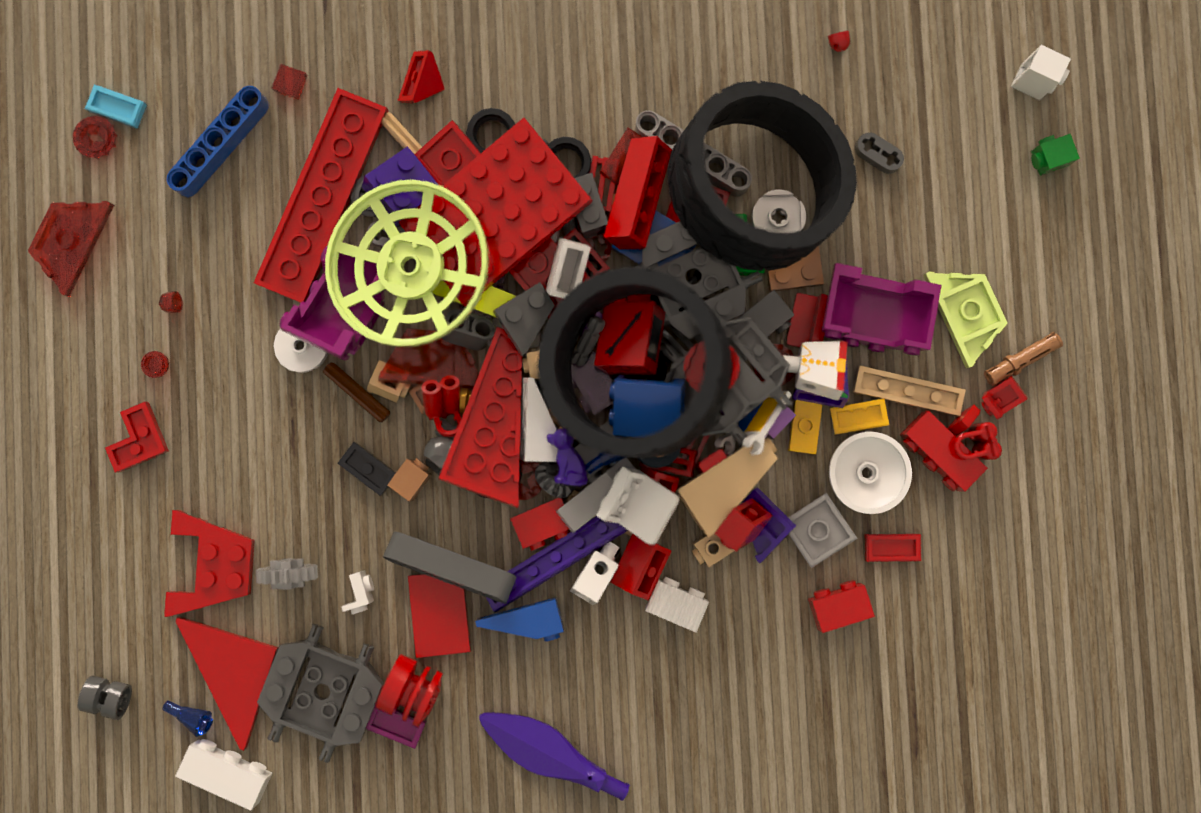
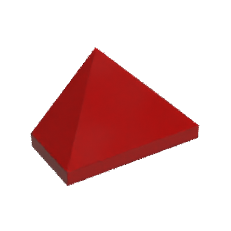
M429 50L413 52L398 101L401 103H417L445 90L433 52Z

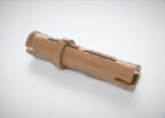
M1052 332L1017 354L1004 357L1003 361L998 365L984 371L987 382L995 386L1007 377L1020 374L1021 370L1063 347L1062 339L1057 333Z

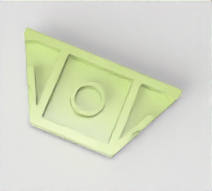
M927 272L923 275L926 282L942 285L938 309L965 368H970L976 363L975 361L982 352L990 346L995 336L1008 324L985 274L963 275L962 273L942 274Z

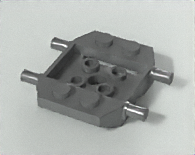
M681 221L649 235L646 248L642 252V262L636 267L650 268L672 275L692 288L701 298L728 286V291L705 302L711 309L714 308L725 321L745 313L746 290L748 287L763 281L761 276L751 280L760 275L758 270L745 277H740L736 266L725 263L722 258L718 259L702 247L658 266V262L698 243L689 235L688 229L684 228ZM689 269H696L700 272L701 280L699 283L690 284L687 282L685 275ZM657 296L662 309L666 312L664 326L671 325L687 338L700 334L697 323L688 310L679 312L678 309L684 307L683 305L666 297Z
M713 308L712 310L718 316L728 339L731 338L766 380L762 383L739 356L740 374L738 380L729 389L722 407V411L725 414L723 415L719 412L710 427L702 434L706 436L727 432V434L730 433L740 446L747 436L738 426V422L769 396L775 399L782 410L787 408L785 403L788 406L792 404L781 388L790 364L752 318L726 322ZM672 344L667 347L668 349L665 348L662 352L673 363L667 382L672 383L675 378L686 379L683 369L685 356H680ZM687 379L685 384L684 412L688 410L698 394V391L690 386Z
M312 624L308 638L302 641L284 643L279 646L257 703L273 721L268 740L271 741L273 739L272 742H279L283 728L286 726L323 740L324 746L318 759L322 761L325 758L324 762L329 763L335 747L338 745L360 743L362 741L384 683L369 662L374 649L373 646L364 643L358 658L337 653L318 642L324 627ZM308 656L310 657V661L300 683L291 708L287 707V705L297 683L298 677L300 675L306 657ZM354 675H356V678H355V680H354V683H353L352 688H351V690H350V693H349V695H348L347 701H346V703H345V706H344V708H343V711H342V713H341V716H340V718H339V721H338V723H337V726H335V723H336V721H337V718H338V716H339L340 710H341V708H342V705H343V703H344V700H345L346 695H347V693H348V690H349V688H350V685H351V682H352V680H353V677H354ZM319 684H326L330 688L328 698L318 696L316 690Z

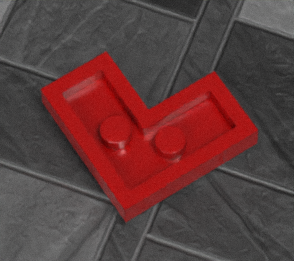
M142 402L120 412L130 437L105 447L115 473H120L169 452L149 402Z

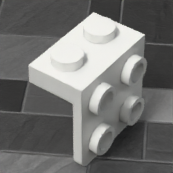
M622 467L615 475L608 495L601 501V508L596 516L603 521L619 523L647 544L654 545L657 543L679 503V497L642 471Z

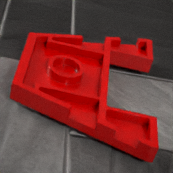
M172 510L170 535L198 536L199 541L195 592H166L164 617H170L251 594L255 540L224 527L211 524L199 517L196 518L186 514L184 511Z

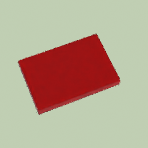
M424 574L409 575L408 583L416 658L471 652L465 589Z

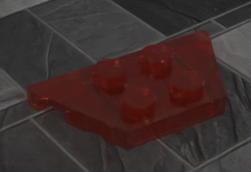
M102 201V203L74 202L66 204L65 202L50 204L28 252L35 261L39 262L44 273L54 281L62 295L70 297L114 208V204L108 201Z
M407 328L401 339L420 338L437 331ZM439 338L433 342L418 346L395 347L388 362L380 372L378 381L422 385L428 380H435L440 383L443 377L453 375L459 379L460 388L473 389L479 374L475 368V361L471 353L465 347Z

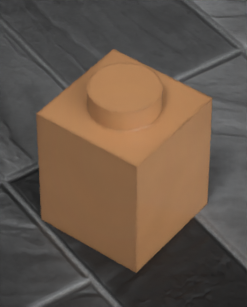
M416 458L414 461L406 459L387 486L406 500L414 501L432 474L427 471L429 466L420 459Z

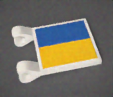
M783 391L789 399L792 394L789 391ZM770 396L738 422V426L747 436L743 440L742 445L744 447H751L753 443V449L750 451L751 455H758L763 451L765 436L782 411L780 405ZM730 433L717 438L714 443L716 448H721L725 444V450L723 451L725 455H730L734 452L736 440Z

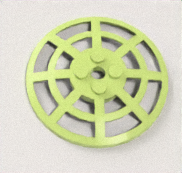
M401 180L383 184L357 199L344 212L335 226L328 243L325 258V276L328 291L334 306L342 318L354 330L365 337L385 345L397 347L418 346L430 343L446 336L457 328L471 314L478 303L486 284L489 269V250L486 236L471 208L456 194L446 188L419 180ZM400 192H423L421 209H402L388 214L380 201L389 195ZM434 195L440 196L454 204L466 215L469 221L456 231L445 218L432 212ZM371 206L379 220L366 232L359 247L344 243L343 240L352 223L365 209ZM405 218H419L416 232L399 233L394 222ZM430 221L440 225L450 236L436 245L435 242L427 237ZM385 229L390 240L385 243L380 253L368 250L373 239L381 230ZM474 231L479 239L482 268L480 276L466 274L467 256L463 240ZM456 246L458 253V272L444 269L443 254ZM339 253L355 257L354 275L358 291L345 297L341 293L338 280ZM410 259H415L417 263L415 270L406 273L404 269L405 263ZM365 261L377 264V274L379 277L378 281L368 286L364 276ZM441 280L453 282L454 286L449 294L438 304L432 291ZM462 285L477 287L466 309L456 320L448 325L442 311L447 309L455 300ZM385 289L397 296L392 312L383 308L372 296ZM422 298L428 311L416 315H403L408 300ZM365 301L374 312L388 319L383 334L376 333L363 325L353 315L349 307ZM432 318L438 330L431 335L415 339L393 338L399 323H418Z

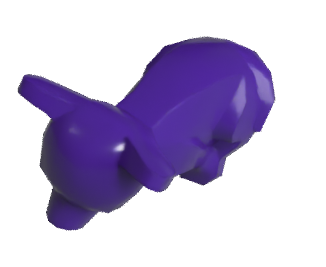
M566 428L558 429L554 434H547V442L558 449L556 460L559 474L554 477L555 483L573 486L587 484L588 478L585 463L581 455L572 446L574 437L566 432Z

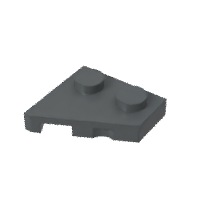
M539 282L495 309L493 313L522 356L527 353L555 305Z

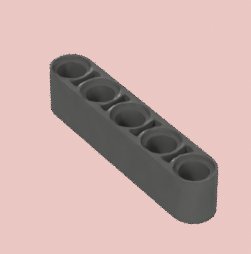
M396 531L393 532L383 555L384 559L505 604L517 578L515 575L502 569Z

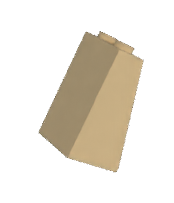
M769 437L764 440V448L760 454H750V451L753 449V443L751 447H744L742 445L734 450L732 454L727 455L726 459L705 473H699L676 489L677 495L703 535L710 537L718 530L732 509L740 504L778 459L774 454L777 452V449Z

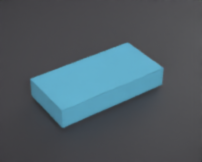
M94 84L85 109L91 113L138 129L147 104Z

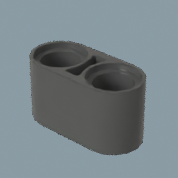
M450 310L445 316L447 324L449 325L456 320L463 310ZM471 313L458 328H455L441 338L449 343L479 351L483 350L494 336L495 326L490 319Z

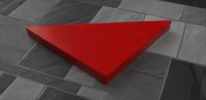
M177 617L175 622L239 749L246 750L260 708L257 701L279 647L183 617Z

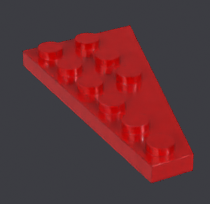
M497 327L443 465L439 480L518 508L522 356L505 330Z

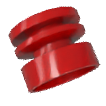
M400 654L386 679L375 708L392 716L401 705L405 707L402 721L406 722L411 712L414 711L416 715L412 725L419 728L422 721L430 714L438 698L444 673L437 670L432 681H429L427 678L431 671L430 666H427L421 675L418 676L415 674L418 661Z

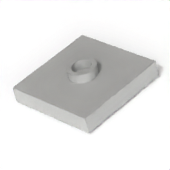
M827 493L788 517L796 525L789 535L811 568L858 539Z

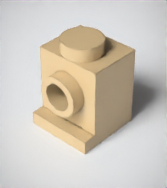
M379 360L368 383L366 392L370 394L375 393L397 403L399 397H406L411 383L406 382L409 373ZM392 383L394 385V388L386 386L385 384Z

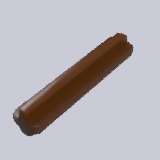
M330 362L324 368L323 373L377 421L384 422L388 418L390 411L335 363Z

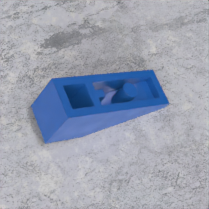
M556 597L480 617L475 621L476 627L534 639L544 638L545 642L560 638L559 633L564 632V625Z

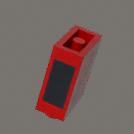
M620 299L616 300V303H611L604 307L602 319L605 320L606 325L603 331L600 332L594 366L606 374L656 375L666 312L655 301L650 299H642L640 302Z

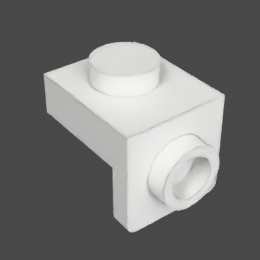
M365 570L349 575L356 601L341 606L343 612L351 610V614H356L368 610L367 604L374 601L371 593L374 590L372 578L370 575H366Z

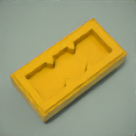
M884 398L844 405L843 408H830L835 435L889 426Z
M794 400L793 412L796 416L792 419L788 451L815 455L817 452L822 404Z

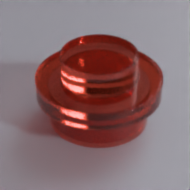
M151 351L142 358L141 369L148 377L159 378L168 371L169 360L165 354Z

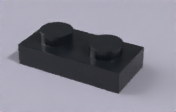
M357 442L352 443L337 463L379 496H383L389 488L387 486L396 474L394 470Z

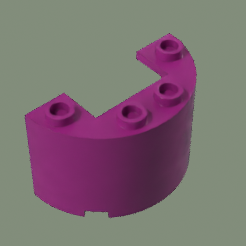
M326 246L320 258L324 273L319 280H315L311 285L310 295L306 302L302 301L299 306L293 305L290 312H285L281 317L279 326L283 332L346 361L350 357L347 354L355 355L367 337L354 330L342 318L333 304L325 276V258L328 248ZM339 253L338 280L341 293L345 297L358 291L354 275L355 257ZM369 261L364 262V276L367 286L379 280L377 264ZM383 290L372 296L382 307L385 304L383 301L385 298ZM365 301L349 307L353 315L363 325L371 330L373 329L379 314L374 312Z
M840 263L833 265L822 332L825 333L824 337L847 341V346L858 347L859 344L867 345L869 351L881 353L886 348L903 350L905 354L919 356L920 351L931 350L942 285L916 279L908 283H901L863 275V268Z

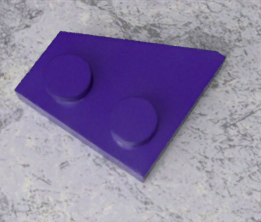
M757 487L742 503L753 498L773 515L756 539L752 541L757 552L756 560L761 563L790 534L796 525Z

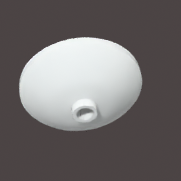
M862 432L848 437L836 448L830 460L829 480L835 495L845 506L860 513L877 514L892 509L905 497L912 480V467L906 451L895 439L879 432ZM864 468H868L870 470V476L868 478H865L862 475V470Z

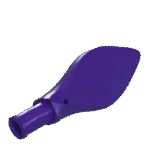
M494 712L479 715L481 725L494 742L509 758L526 770L545 777L575 782L596 792L602 790L619 798L621 801L627 796L630 787L628 783L607 775L605 769L595 765L583 756L552 726L522 715Z

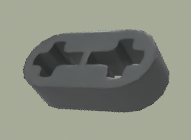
M874 133L863 134L855 144L857 155L884 173H894L903 165L904 155L902 151ZM871 141L873 149L867 152L864 150V143ZM893 155L895 163L889 166L886 164L888 160L886 157Z

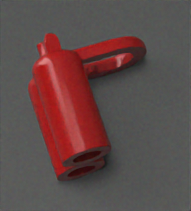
M447 375L441 379L440 383L435 380H428L421 386L425 414L429 420L434 419L439 434L445 437H454L462 419L459 414L461 397L459 379L456 376ZM453 414V419L458 424L457 427L450 431L443 429L441 426L442 421L439 418L446 419L448 415Z
M991 422L971 425L967 432L958 435L955 439L954 451L956 455L964 460L975 458L979 460H995L999 458L1002 454V447L997 442V438H995L998 433L997 427ZM969 438L971 441L976 442L972 448V454H965L961 451L960 443L963 439Z

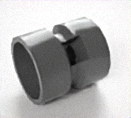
M92 675L82 686L78 698V710L94 715L101 712L103 717L119 720L123 717L129 706L132 686L117 681L110 684L108 679Z

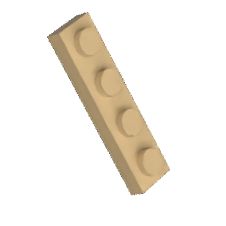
M858 366L852 393L878 399L884 398L891 402L952 416H960L966 390Z

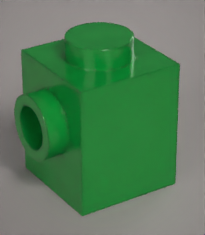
M1071 133L1056 139L1054 135L1038 141L1039 145L1031 151L1032 165L1038 170L1040 176L1070 166L1080 159Z

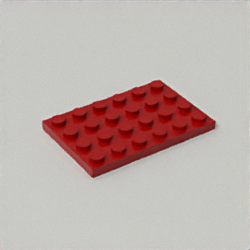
M525 117L442 186L456 194L471 208L485 233L489 250V269L483 292L593 202ZM434 195L432 212L445 218L456 231L469 221L466 215L454 204L440 196ZM405 218L399 224L405 232H416L419 218ZM430 221L427 237L437 245L450 235L440 225ZM474 231L463 240L467 256L466 274L480 276L482 268L479 239ZM456 246L443 254L444 269L458 272V253ZM444 281L451 290L454 283ZM462 285L457 298L463 306H468L477 287Z

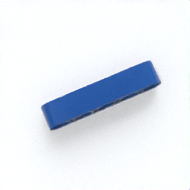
M243 87L173 166L167 175V184L171 189L184 197L194 196L268 111L269 104L268 100L256 87ZM258 97L255 105L248 106L252 98ZM240 117L239 124L231 126L233 119ZM223 137L222 143L214 147L215 140ZM205 157L204 164L200 167H197V161L200 158ZM187 177L186 185L179 187L181 179Z

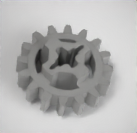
M303 558L269 561L270 566L256 569V583L271 584V589L287 590L305 587V581L318 578V565L304 564Z

